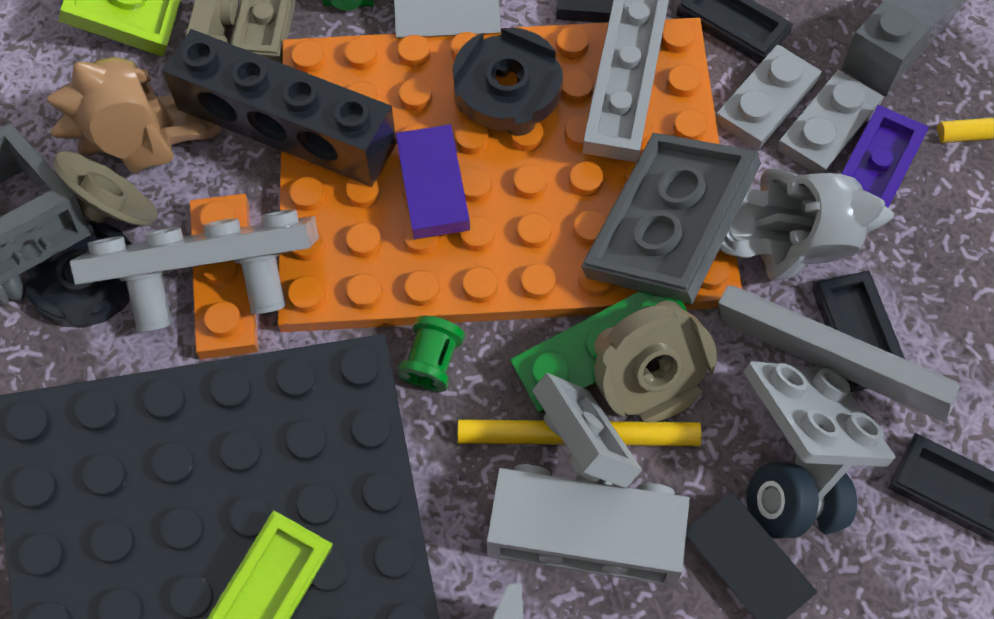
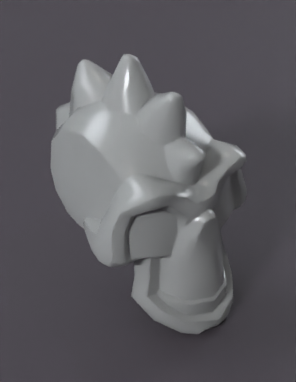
M767 169L761 175L760 190L749 188L719 250L727 255L744 259L760 255L766 267V274L771 281L789 279L797 276L808 264L833 262L858 253L865 242L867 234L893 219L894 213L885 206L884 200L863 190L861 184L853 177L834 173L797 175L782 169Z

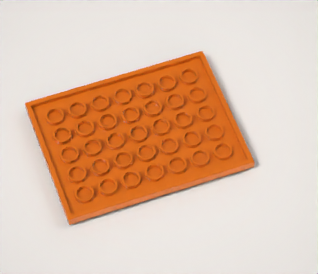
M700 18L665 19L639 158L652 133L720 144ZM609 22L514 27L534 32L546 39L556 51V60L560 64V68L562 66L563 73L562 93L556 108L547 118L536 123L535 128L530 133L521 136L512 135L507 131L483 127L459 111L456 106L453 64L460 49L470 39L477 36L475 33L462 32L456 36L441 37L408 35L396 39V34L283 39L282 64L391 105L396 133L451 124L470 219V230L420 239L413 238L397 144L372 187L281 151L280 211L296 209L298 218L315 216L319 239L311 248L282 252L279 255V276L285 300L284 308L278 310V327L280 332L414 325L416 317L428 315L439 317L452 323L595 315L639 292L586 278L581 267L636 165V162L582 153ZM484 34V39L501 34ZM510 72L506 77H495L500 85L512 86L517 84V74ZM720 250L718 251L693 304L683 302L687 310L719 308L718 302L727 286L733 285L742 289L737 257L727 255Z

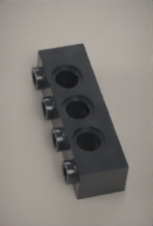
M190 29L162 70L178 110L371 187L374 185L397 144L391 105L193 29Z

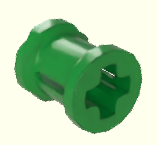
M429 315L416 317L413 326L416 337L407 361H402L399 364L397 370L398 377L414 386L435 392H444L449 384L448 376L446 375L454 349L462 346L465 333L457 325L439 317Z

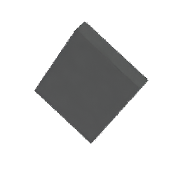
M652 133L581 265L586 278L693 304L761 165L758 151Z

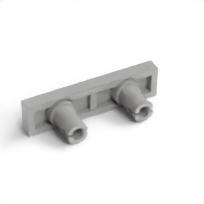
M289 209L264 214L261 216L263 224L240 227L239 219L232 218L204 224V233L183 236L181 227H174L146 233L147 242L125 245L124 236L95 240L88 243V252L70 261L74 282L76 285L119 278V281H126L136 331H151L167 327L172 323L161 274L167 270L234 260L235 263H241L251 314L277 311L284 308L285 300L276 257L281 255L282 252L312 247L319 239L315 216L298 218L297 210Z

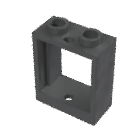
M12 123L0 128V182L24 171L43 194L0 217V285L91 235L75 194L67 188L59 176ZM31 240L28 245L22 246L25 241Z

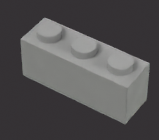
M531 464L516 465L514 470L499 468L487 538L488 557L676 586L683 568L690 497L674 495L675 491L672 488L655 483L640 484L637 486V489L614 486L612 483L599 479L598 482H593L581 474L577 475L575 479L550 476L551 473L546 468Z

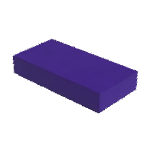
M451 124L396 133L413 238L420 239L469 231L470 219Z

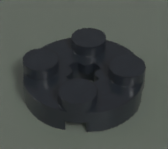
M501 28V35L491 36L484 39V33L473 37L460 49L453 64L456 106L459 111L483 127L507 131L515 136L530 133L535 128L536 123L543 121L553 112L561 97L563 73L562 66L560 68V64L556 60V51L540 35L521 28ZM510 72L517 74V84L512 86L500 85L498 80L495 79L496 76L506 77Z

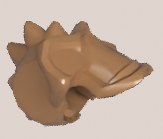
M117 57L98 59L93 63H74L72 82L60 87L47 97L48 103L65 114L51 129L53 137L79 139L78 153L84 156L104 152L118 157L128 170L135 175L140 174L142 169L150 166L170 163L174 157L171 150L172 145L189 140H206L218 136L222 129L218 125L178 110L171 93L162 97L155 96L152 86L148 83L152 80L147 69L141 70L134 61Z

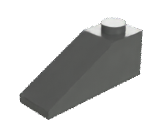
M883 0L855 32L841 69L884 96H887L967 0Z

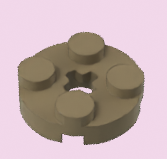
M662 301L655 306L630 314L614 327L602 331L594 344V351L597 355L594 365V377L599 391L617 414L625 418V413L628 415H638L642 422L665 420L691 406L703 392L698 384L704 378L706 370L708 369L713 374L717 361L716 346L711 334L694 315L683 310L674 301ZM667 355L659 361L660 369L650 373L646 365L657 356Z

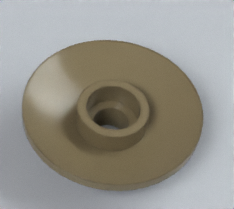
M60 151L54 157L52 165L67 188L78 197L77 201L81 211L87 218L95 222L104 223L110 217L124 223L141 226L152 225L157 219L158 212L151 200L142 195L134 184L114 170L89 157L70 151Z

